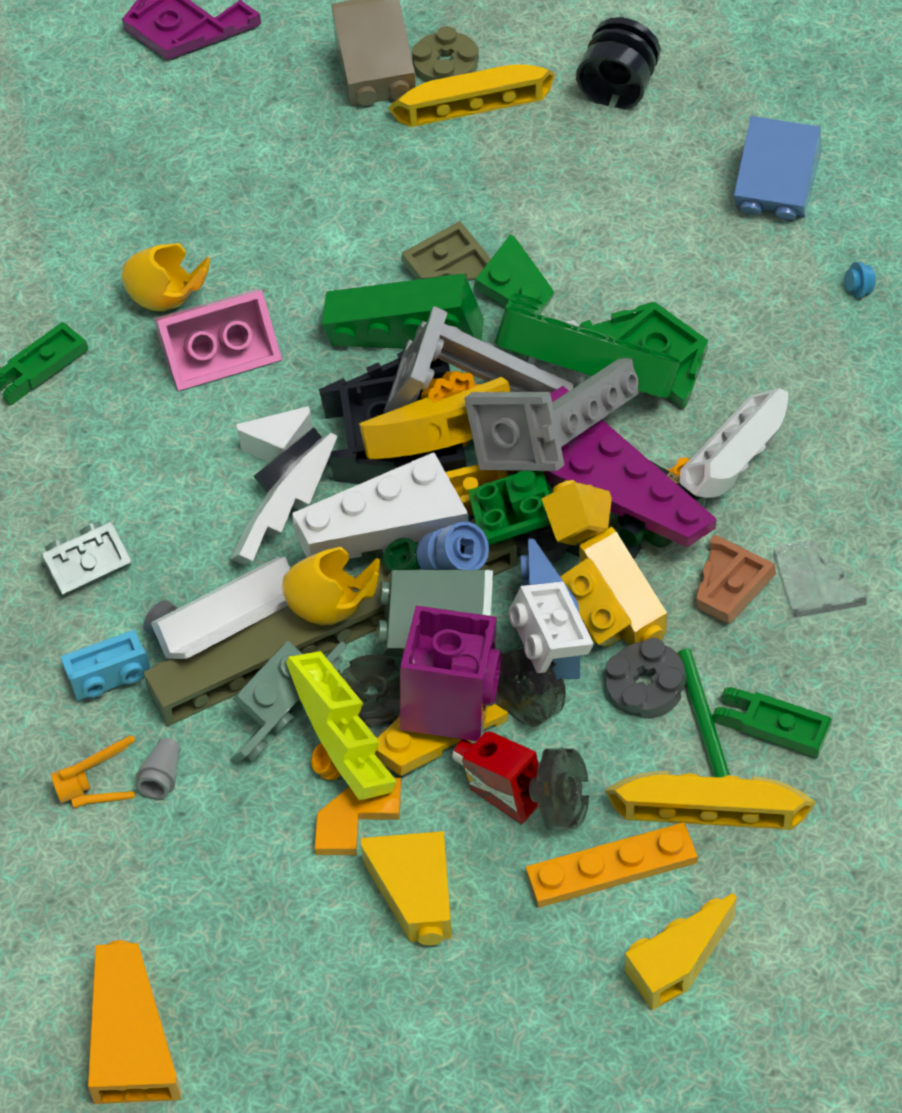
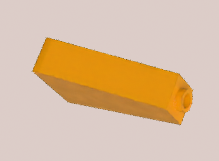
M115 940L108 944L95 945L88 1089L94 1104L181 1100L180 1085L138 943Z

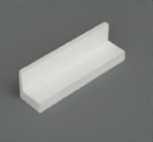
M277 557L151 622L165 658L187 659L288 606L282 594L283 577L290 569L286 557Z

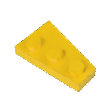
M496 704L488 706L483 730L492 725L497 727L508 721V712ZM399 717L377 738L380 743L375 755L382 764L402 776L442 756L444 749L463 739L400 730Z

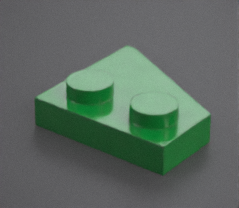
M511 234L475 279L473 288L505 307L513 293L533 297L543 302L541 313L554 295L552 287L516 237Z

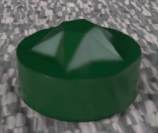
M399 538L393 541L386 548L383 555L385 569L390 573L392 570H420L421 567L417 560L418 545L409 538Z

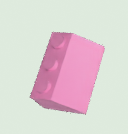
M253 289L153 319L162 351L178 391L282 360L265 298L260 289Z

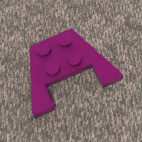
M137 0L122 18L123 28L163 58L169 60L254 28L261 24L260 13L241 0L216 17H213L190 0Z

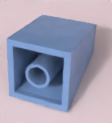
M751 116L734 192L735 206H740L743 212L749 214H760L762 210L775 212L777 217L785 220H795L796 216L805 217L822 152L821 127Z

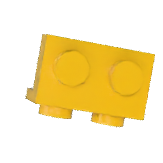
M587 558L560 576L578 602L579 615L584 621V625L593 643L610 647L623 639L620 632L629 627L632 621L593 560Z

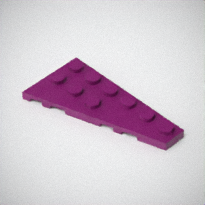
M561 386L551 392L552 402L569 392V390ZM602 419L561 447L564 460L562 468L557 471H544L547 481L554 485L574 480L577 483L592 485L593 487L609 491L612 497L611 512L621 517L625 514L631 515L645 522V528L686 548L716 529L717 519Z

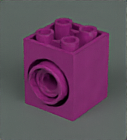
M415 606L400 667V730L477 741L482 736L488 706H493L495 702L500 675L501 651L495 649L497 617Z

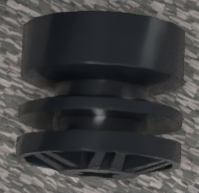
M616 17L600 22L592 34V39L589 41L587 50L583 54L576 71V81L579 89L589 100L596 104L609 106L612 95H618L619 98L615 108L627 110L636 106L643 98L650 77L654 73L655 66L660 59L661 47L657 37L648 27L636 20Z

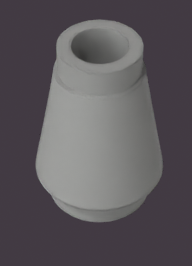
M169 738L158 740L157 745L136 773L137 788L146 797L163 799L174 790L181 749L176 741Z

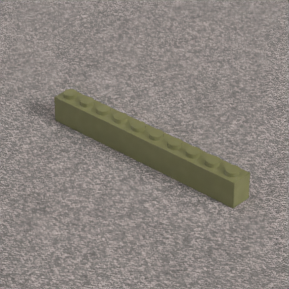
M475 519L470 521L471 523L476 524ZM511 538L488 545L487 561L478 570H493V576L517 566V546L514 540ZM383 563L380 564L374 596L363 600L352 616L333 625H318L307 622L298 617L287 606L187 659L161 661L151 669L144 671L148 692L166 725L169 727L236 696L286 641L294 645L302 654L318 651L327 654L341 641L348 644L376 631L378 620H384L385 605H379L381 581H387L390 572L385 569ZM359 573V574H357V575H355V576H353V577H354V578H357L361 573ZM353 589L354 592L360 591L359 589Z

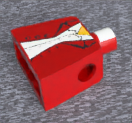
M491 731L485 732L474 744L463 739L456 745L452 758L455 762L464 766L470 790L519 824L523 825L547 798L537 754L532 749Z

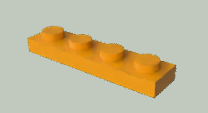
M682 822L526 866V874L537 906L540 908L698 863V856L686 825Z

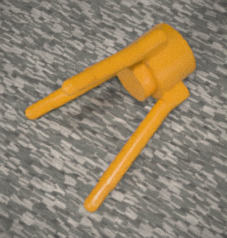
M130 735L75 765L50 773L61 804L71 800L75 809L86 804L133 799L135 797L133 791L85 795L84 791L91 789L85 771L127 749L130 744L135 742V737Z

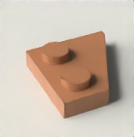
M714 535L710 541L711 552L709 560L705 561L703 569L704 580L699 585L697 593L698 609L730 624L776 575L774 563Z

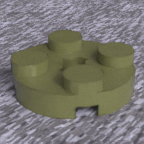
M441 27L437 30V33L424 37L413 46L412 59L414 71L425 82L476 72L479 62L478 46L468 36L457 33L453 27ZM449 55L452 56V60H440V57Z

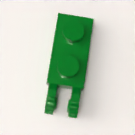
M61 322L9 359L8 363L0 368V391L7 387L2 394L4 401L12 405L29 393L30 389L33 390L88 350L87 341L66 323Z
M732 687L724 688L721 695L723 703L747 712L745 714L728 709L727 707L718 706L712 715L714 723L734 730H741L742 733L818 758L831 728L832 718L758 692L753 694Z

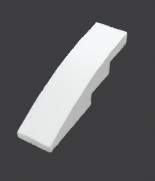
M330 433L319 439L287 469L268 491L247 523L230 560L243 565L252 562L264 534L273 537L281 533L291 508L301 509L310 504L338 437L337 435Z

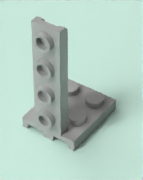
M434 306L431 309L427 323L422 321L417 328L415 339L413 341L409 339L406 343L383 413H388L416 402L420 389L426 391L433 378L434 370L430 369V365L437 358L487 382L503 377L509 382L510 392L551 393L561 386L570 391L573 389L574 384L562 379L557 374L542 370L522 358L510 355L488 342L476 339L454 326L444 324L448 312Z
M632 358L614 361L554 402L551 400L550 392H472L464 397L479 470L557 471L564 466L561 450L563 445L639 394L638 377L634 372Z

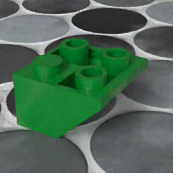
M521 471L468 490L476 525L484 532L488 545L551 526L541 499L552 493L544 471Z

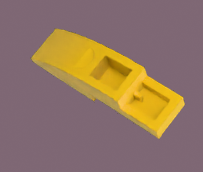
M500 377L437 402H433L427 397L359 423L366 457L369 459L408 456L472 440L473 437L464 397L472 392H510L509 382Z

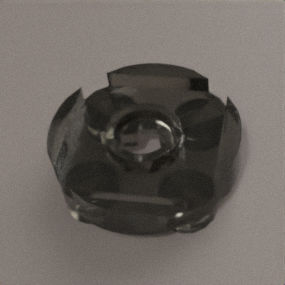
M524 645L502 653L495 698L496 705L504 710L507 709L515 719L530 727H538L557 716L564 707L566 690L563 678L557 680L552 670V667L556 666L553 659L546 672L537 673L531 659L525 654ZM526 679H528V684L530 688L533 690V692L529 689L526 683Z
M365 655L349 661L350 667L344 669L340 675L363 702L358 716L367 727L391 725L400 717V668L395 666L393 659L382 655ZM374 686L378 693L368 695L365 692H368V687Z
M573 748L544 749L537 777H533L529 783L531 800L538 802L545 827L549 831H565L580 827L588 811L589 795H582V782H589L588 772L583 758Z

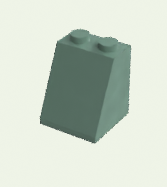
M392 570L387 577V581H381L379 588V605H385L384 620H378L376 643L383 644L382 656L403 657L416 605L491 616L493 570Z

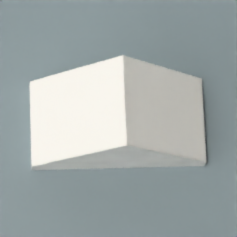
M309 406L236 424L241 450L267 462L272 461L313 428Z

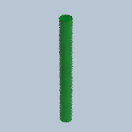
M682 649L677 654L684 664L687 677L686 688L713 776L718 778L728 776L730 772L692 651L690 649Z

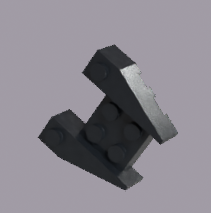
M404 351L397 353L398 359L381 366L378 362L367 367V373L346 382L342 378L319 389L325 418L344 417L348 449L331 451L329 456L335 482L361 484L433 452L445 472L467 467L463 443L408 456L369 459L366 457L359 423L385 414L383 412ZM438 358L432 361L430 369L434 370L432 379L442 378L446 372L450 371L449 364ZM420 389V393L416 401L421 400V393L423 392V390Z

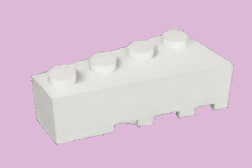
M434 452L292 513L295 535L307 557L324 550L343 547L349 553V559L361 557L363 552L382 549V552H385L386 548L399 538H409L414 542H419L424 535L431 531L445 528L457 522L468 521V512Z

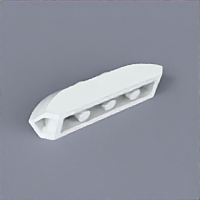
M778 388L749 396L681 468L680 484L694 495L705 498L717 497L730 490L739 474L749 467L748 462L753 456L768 448L774 440L786 414L788 392Z

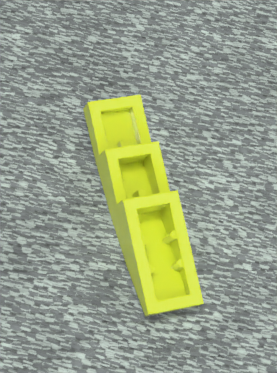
M321 651L289 656L286 664L303 707L332 762L359 800L391 794L397 781L375 755L380 743L379 740L358 716L363 702Z

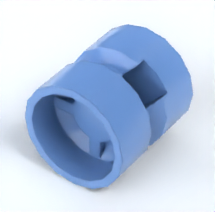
M468 521L457 522L424 535L418 544L417 560L422 570H478L487 561L489 553L488 540L484 532L476 524Z

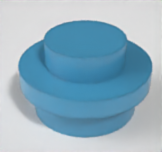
M853 262L845 273V287L848 291H852L854 298H863L866 294H871L875 287L874 269L863 262Z

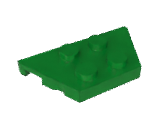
M656 302L640 305L634 310H622L612 313L611 320L592 325L591 321L587 320L580 324V327L679 359L680 365L668 398L682 409L687 406L708 350L707 338Z

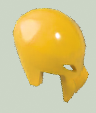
M180 243L157 245L133 254L123 264L121 279L128 295L141 307L152 311L171 310L181 306L193 291H197L202 287L209 271L210 258L207 256L189 274L180 265L187 253Z
M343 547L324 550L299 561L285 573L282 582V594L289 608L305 621L318 625L336 624L351 617L363 600L374 596L378 582L380 560L376 558L357 578H354L343 570L349 560V553ZM353 589H359L360 591L354 592Z

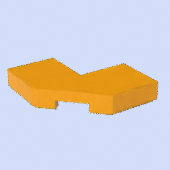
M395 778L397 782L391 794L359 800L351 788L348 787L317 812L315 854L357 855L359 819L400 820L401 778Z

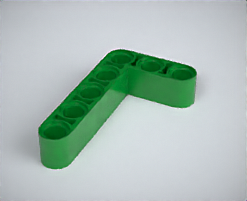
M513 293L505 307L495 340L498 346L590 376L595 375L618 359L632 358L634 372L638 377V391L663 398L670 396L680 365L679 359L656 350L541 315L543 302L523 294Z

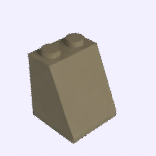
M350 0L331 4L336 52L350 107L357 105L368 106L374 102L391 99L397 100L416 87L415 71L399 0Z

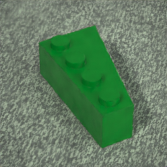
M465 273L326 291L321 325L332 346L405 349L408 340L413 341L415 339L417 328L422 321L427 323L431 309L434 306L448 312L444 324L454 326L481 341L484 317Z

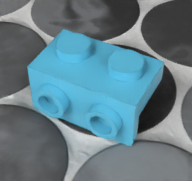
M135 630L60 656L77 701L88 697H97L105 691L123 684L135 683L144 677V671L151 669L145 648L141 646Z

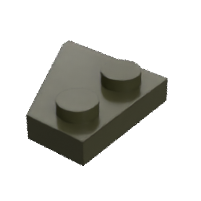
M461 221L402 252L401 261L416 280L465 273L467 280L472 281L478 277L491 260Z

